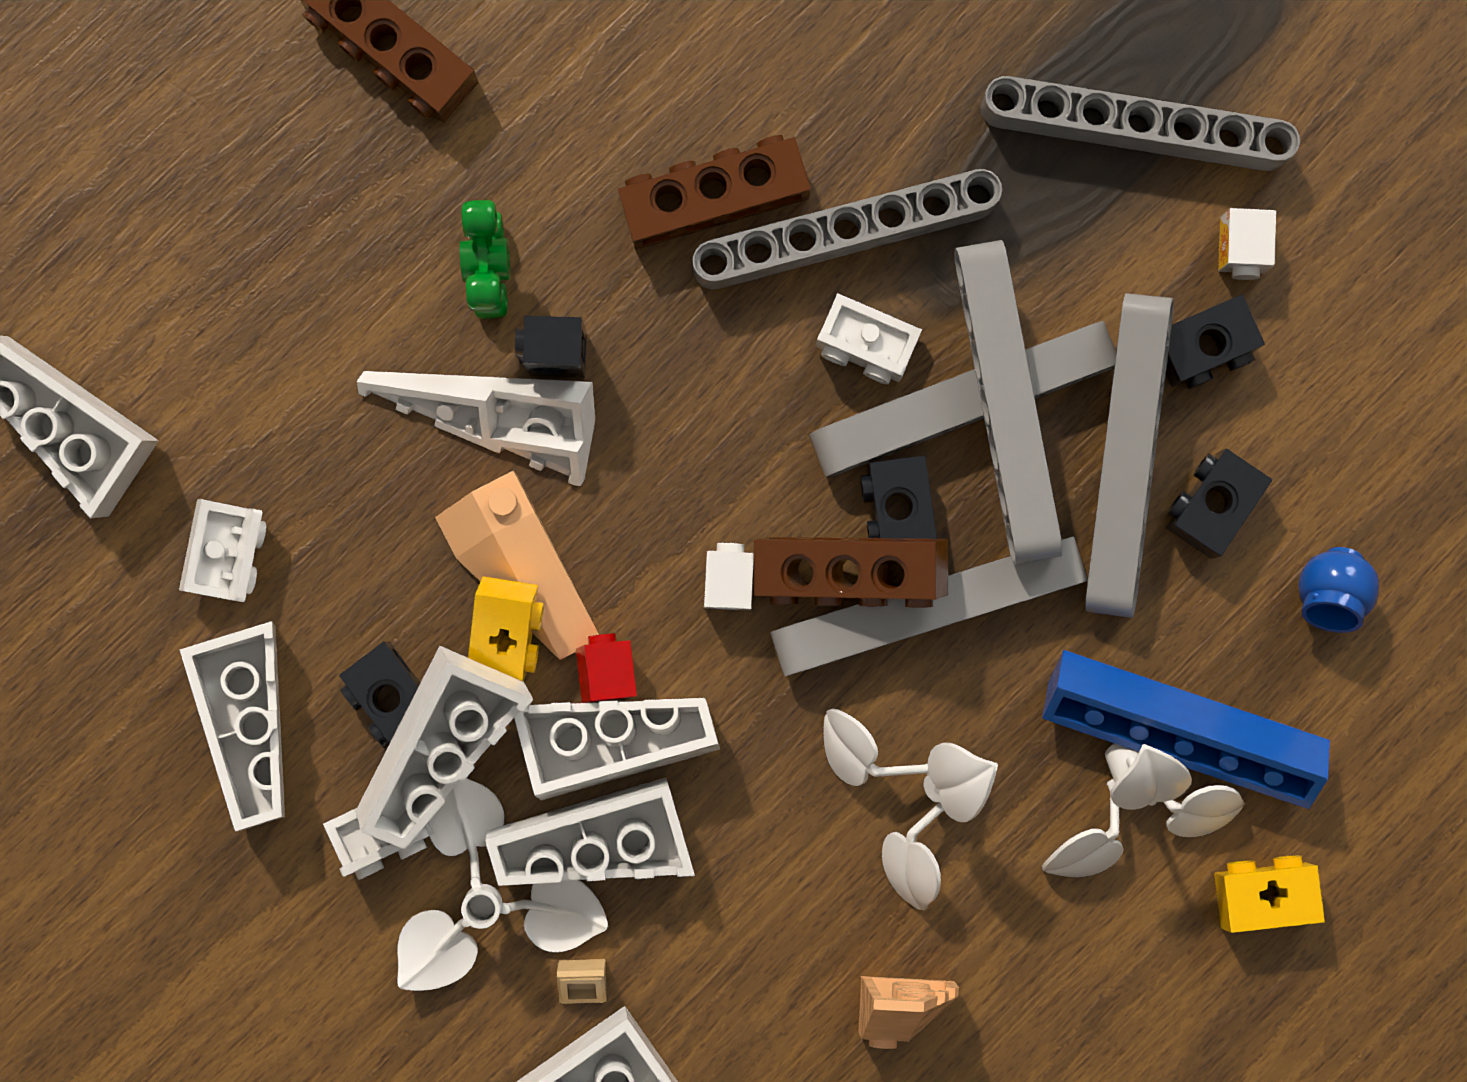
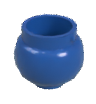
M1335 547L1318 554L1309 560L1299 576V598L1303 603L1302 616L1316 628L1336 633L1356 631L1363 625L1364 617L1371 612L1377 603L1379 596L1377 572L1359 552L1353 549Z

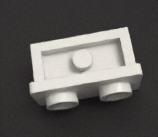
M837 293L816 340L815 347L823 350L821 353L823 358L841 366H846L848 361L864 367L863 374L877 382L889 384L891 379L900 382L922 329Z
M197 499L179 590L244 602L246 594L252 593L256 583L257 569L252 566L255 548L259 549L262 546L266 533V523L261 521L262 511Z
M356 809L323 824L343 866L339 868L342 876L345 877L355 872L358 880L383 869L382 858L398 852L402 860L427 848L423 839L434 834L428 822L411 843L403 849L361 832L355 812Z

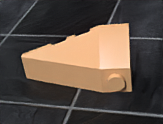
M514 471L472 491L435 517L456 559L480 582L484 576L538 585L536 602L544 603V611L540 631L533 630L532 633L559 660L576 653V648L589 645L588 636L599 635L529 496Z
M861 976L858 1031L861 1039L869 1040L870 1047L881 1049L897 1048V1041L909 1042L958 997L959 986L954 981Z

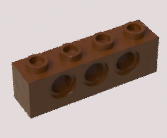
M300 0L306 10L302 16L321 33L330 29L341 38L337 44L347 55L357 62L364 57L376 67L372 72L373 75L390 90L393 91L399 86L411 96L407 100L409 105L426 119H429L433 114L441 122L445 123L479 83L474 69L390 0ZM357 6L362 9L361 15L355 21L343 22L340 20L341 14L346 8ZM384 35L397 37L396 44L390 50L379 51L375 49V44L380 37ZM426 63L432 66V71L427 78L423 80L410 78V72L417 64Z
M775 135L757 142L758 148L740 153L739 148H730L713 155L714 161L697 166L695 161H686L670 167V173L652 178L651 174H641L626 180V186L618 188V193L634 249L638 250L808 200L811 188L796 138L792 137L784 140L783 135ZM751 168H762L769 174L770 179L762 186H753L745 180V173ZM716 180L725 186L726 191L720 198L709 199L701 193L700 188L705 182ZM666 193L676 194L682 200L681 206L673 212L660 210L656 202L661 195Z
M765 537L755 539L754 596H770V604L774 605L798 604V597H814V605L837 606L843 604L842 598H859V606L864 607L888 606V599H905V607L909 608L933 607V600L948 596V539ZM803 559L808 561L813 568V578L810 583L803 581L799 575V564ZM847 560L852 561L858 568L859 576L855 584L849 583L843 575V566ZM892 560L898 562L904 569L905 575L901 585L893 583L888 576V566Z

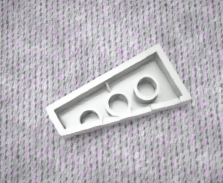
M0 336V416L2 419L8 420L22 436L20 439L31 452L38 454L52 470L51 474L63 488H67L81 503L79 506L90 518L109 517L159 440L10 337Z
M271 621L180 649L235 832L285 817L276 626Z
M439 646L355 811L361 832L405 849L445 803L444 798L460 780L463 782L475 768L473 764L491 744L495 745L507 731L505 727L519 711L523 712L534 700L524 682Z
M705 698L528 705L523 712L519 711L514 717L534 795L540 800L720 750Z
M666 777L487 830L485 837L498 886L559 883L564 880L587 879V881L605 880V878L635 877V879L665 875H677L678 877L695 876Z
M624 1006L517 1082L678 1081Z

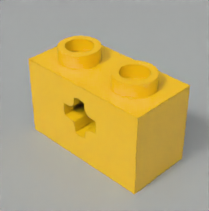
M482 577L475 593L468 653L469 659L524 682L527 672L535 673L539 645L531 644L532 631H540L544 611V603L536 602L538 585ZM504 630H509V636H504Z
M1300 855L1273 858L1274 866L1256 868L1255 861L1227 863L1228 871L1214 873L1221 929L1234 933L1324 923L1318 866L1306 862L1302 863V856ZM1268 885L1276 887L1277 894L1270 895L1269 901L1260 898L1259 891H1264L1268 888Z

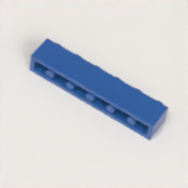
M1063 650L1048 682L1042 716L1044 720L1136 751H1140L1142 745L1146 744L1174 757L1186 768L1306 809L1311 808L1328 780L1330 740L1066 650Z

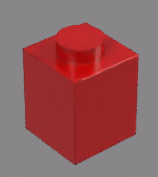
M616 633L588 636L589 645L576 648L582 703L636 697L631 641L617 642Z

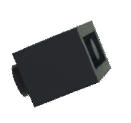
M1243 294L1172 324L1166 366V376L1171 387L1185 382L1189 390L1214 379L1211 371L1227 364L1229 370L1233 371L1256 360L1253 352L1263 347L1265 343ZM1201 335H1209L1217 341L1219 347L1217 356H1208L1201 351L1199 347Z
M525 316L524 329H516L515 355L519 357L520 364L525 365L530 376L585 378L587 332L582 317Z
M1227 448L1217 452L1215 456L1208 453L1193 473V476L1199 480L1189 494L1182 491L1167 512L1173 518L1166 529L1210 559L1223 555L1273 480ZM1210 489L1220 492L1224 497L1225 506L1220 514L1210 511L1206 506L1205 496Z
M925 455L869 463L867 466L868 475L860 476L863 502H872L874 516L873 521H867L868 538L937 539ZM901 496L906 499L910 506V513L906 519L895 520L887 514L885 503L889 497Z
M383 641L339 676L345 683L340 688L343 696L356 711L363 707L373 721L368 726L369 730L380 745L386 748L389 746L421 682L391 642ZM387 685L394 686L400 694V703L392 712L384 711L378 704V694Z

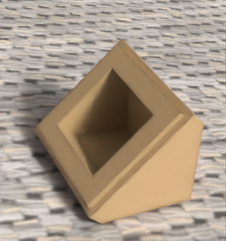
M606 959L559 960L557 984L560 1003L606 1002Z

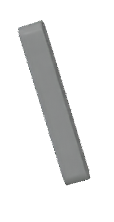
M1001 76L994 79L988 85L980 104L983 119L989 125L996 128L1262 171H1274L1281 168L1298 151L1300 145V135L1297 129L1291 123L1284 120L1012 76ZM996 94L1008 95L1014 102V109L1009 111L998 109L993 104L992 96ZM1042 101L1054 103L1059 110V116L1055 118L1044 117L1039 112L1037 103ZM1087 108L1098 110L1104 118V124H1089L1083 116V110ZM1132 115L1143 117L1148 123L1149 131L1146 133L1134 131L1129 125L1128 117ZM1185 123L1191 127L1193 139L1184 140L1179 138L1174 131V124ZM1219 131H1232L1238 139V147H1228L1222 143ZM1265 137H1273L1279 140L1283 146V154L1276 155L1271 153L1265 145Z
M976 169L709 240L695 250L693 256L694 276L697 282L705 288L711 290L721 289L979 220L990 215L995 209L1002 194V184L998 176L992 171ZM973 185L983 186L990 194V201L984 204L973 202L968 196L967 189ZM928 197L940 198L946 205V212L938 216L929 214L923 206L924 199ZM888 208L897 210L902 216L903 223L897 227H887L881 223L878 214L880 211ZM841 220H849L857 226L859 234L852 239H843L836 234L834 226ZM797 232H806L813 237L815 245L808 251H798L792 247L789 239ZM758 243L765 245L769 249L771 256L763 263L751 262L745 255V251L750 245ZM710 255H716L721 257L727 266L722 273L709 275L702 270L701 262Z
M1002 240L955 248L956 273L1013 564L1017 565L1061 557V535L1004 243Z
M1126 293L1124 297L1087 585L1086 612L1128 618L1134 617L1173 319L1174 299L1170 297Z
M1104 321L1083 327L1025 350L1034 399L1115 368L1117 352ZM975 369L810 433L809 437L825 478L841 474L984 419Z
M1070 537L1061 540V557L1015 565L1011 556L949 575L948 596L933 600V607L909 608L905 607V599H888V606L864 607L857 604L772 631L770 634L783 675L785 677L1086 582L1088 578L1075 538Z

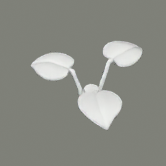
M838 709L827 710V714L824 717L825 753L832 770L847 784L853 786L862 785L867 781L868 774L874 777L924 773L928 775L924 779L925 792L932 801L938 802V804L908 831L906 837L898 832L890 833L884 840L882 847L883 867L892 887L907 903L916 909L924 911L936 899L939 893L941 873L932 852L924 844L916 842L918 834L943 811L950 818L958 822H967L975 818L984 807L990 795L998 764L977 757L958 745L946 742L935 746L931 750L928 763L925 765L878 767L874 764L878 756V748L869 731L850 715Z
M1113 744L1105 752V758L1113 776V779L1107 782L1110 791V827L1105 833L1101 829H1090L1075 835L1061 845L1041 867L1043 871L1049 874L1066 877L1091 876L1111 867L1119 860L1124 851L1122 843L1115 840L1119 835V807L1134 810L1147 805L1153 806L1156 802H1164L1167 808L1174 812L1166 821L1168 830L1182 837H1198L1210 834L1228 824L1241 811L1245 802L1235 789L1214 785L1191 793L1183 800L1182 804L1177 803L1173 799L1181 796L1192 782L1190 772L1181 762L1146 744L1142 745L1140 751Z
M468 778L463 782L460 780L444 798L445 803L429 820V823L434 834L430 835L431 841L442 854L456 856L467 849L469 851L472 888L467 892L461 906L463 918L454 924L452 918L447 913L439 910H428L414 915L407 921L398 941V986L404 990L422 991L444 987L461 979L472 968L478 953L475 939L462 930L469 926L478 929L487 928L496 922L500 913L508 914L511 911L530 909L524 920L525 931L537 947L549 952L571 950L593 936L604 932L608 926L606 914L596 895L580 880L533 884L531 890L532 901L520 900L510 903L502 902V897L496 888L488 884H482L476 846H486L485 837L487 830L504 825V810L500 800L487 787Z

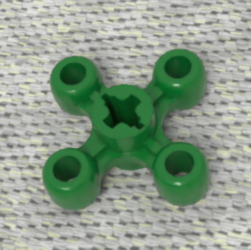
M491 200L467 201L462 204L461 216L463 233L466 237H470V240L460 241L459 249L463 283L466 282L467 305L470 310L475 311V315L478 318H502L508 314V295L506 285L501 283L500 280H510L509 243L508 239L504 238L502 214L497 212L496 204Z

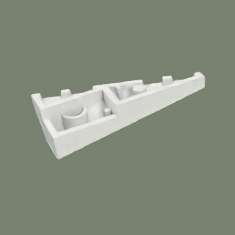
M364 371L357 380L358 393L364 397H367L370 393L376 394L397 403V411L408 415L413 410L436 420L435 427L497 453L506 449L530 460L529 466L541 471L546 466L569 476L568 483L581 486L585 479L595 425L592 382Z

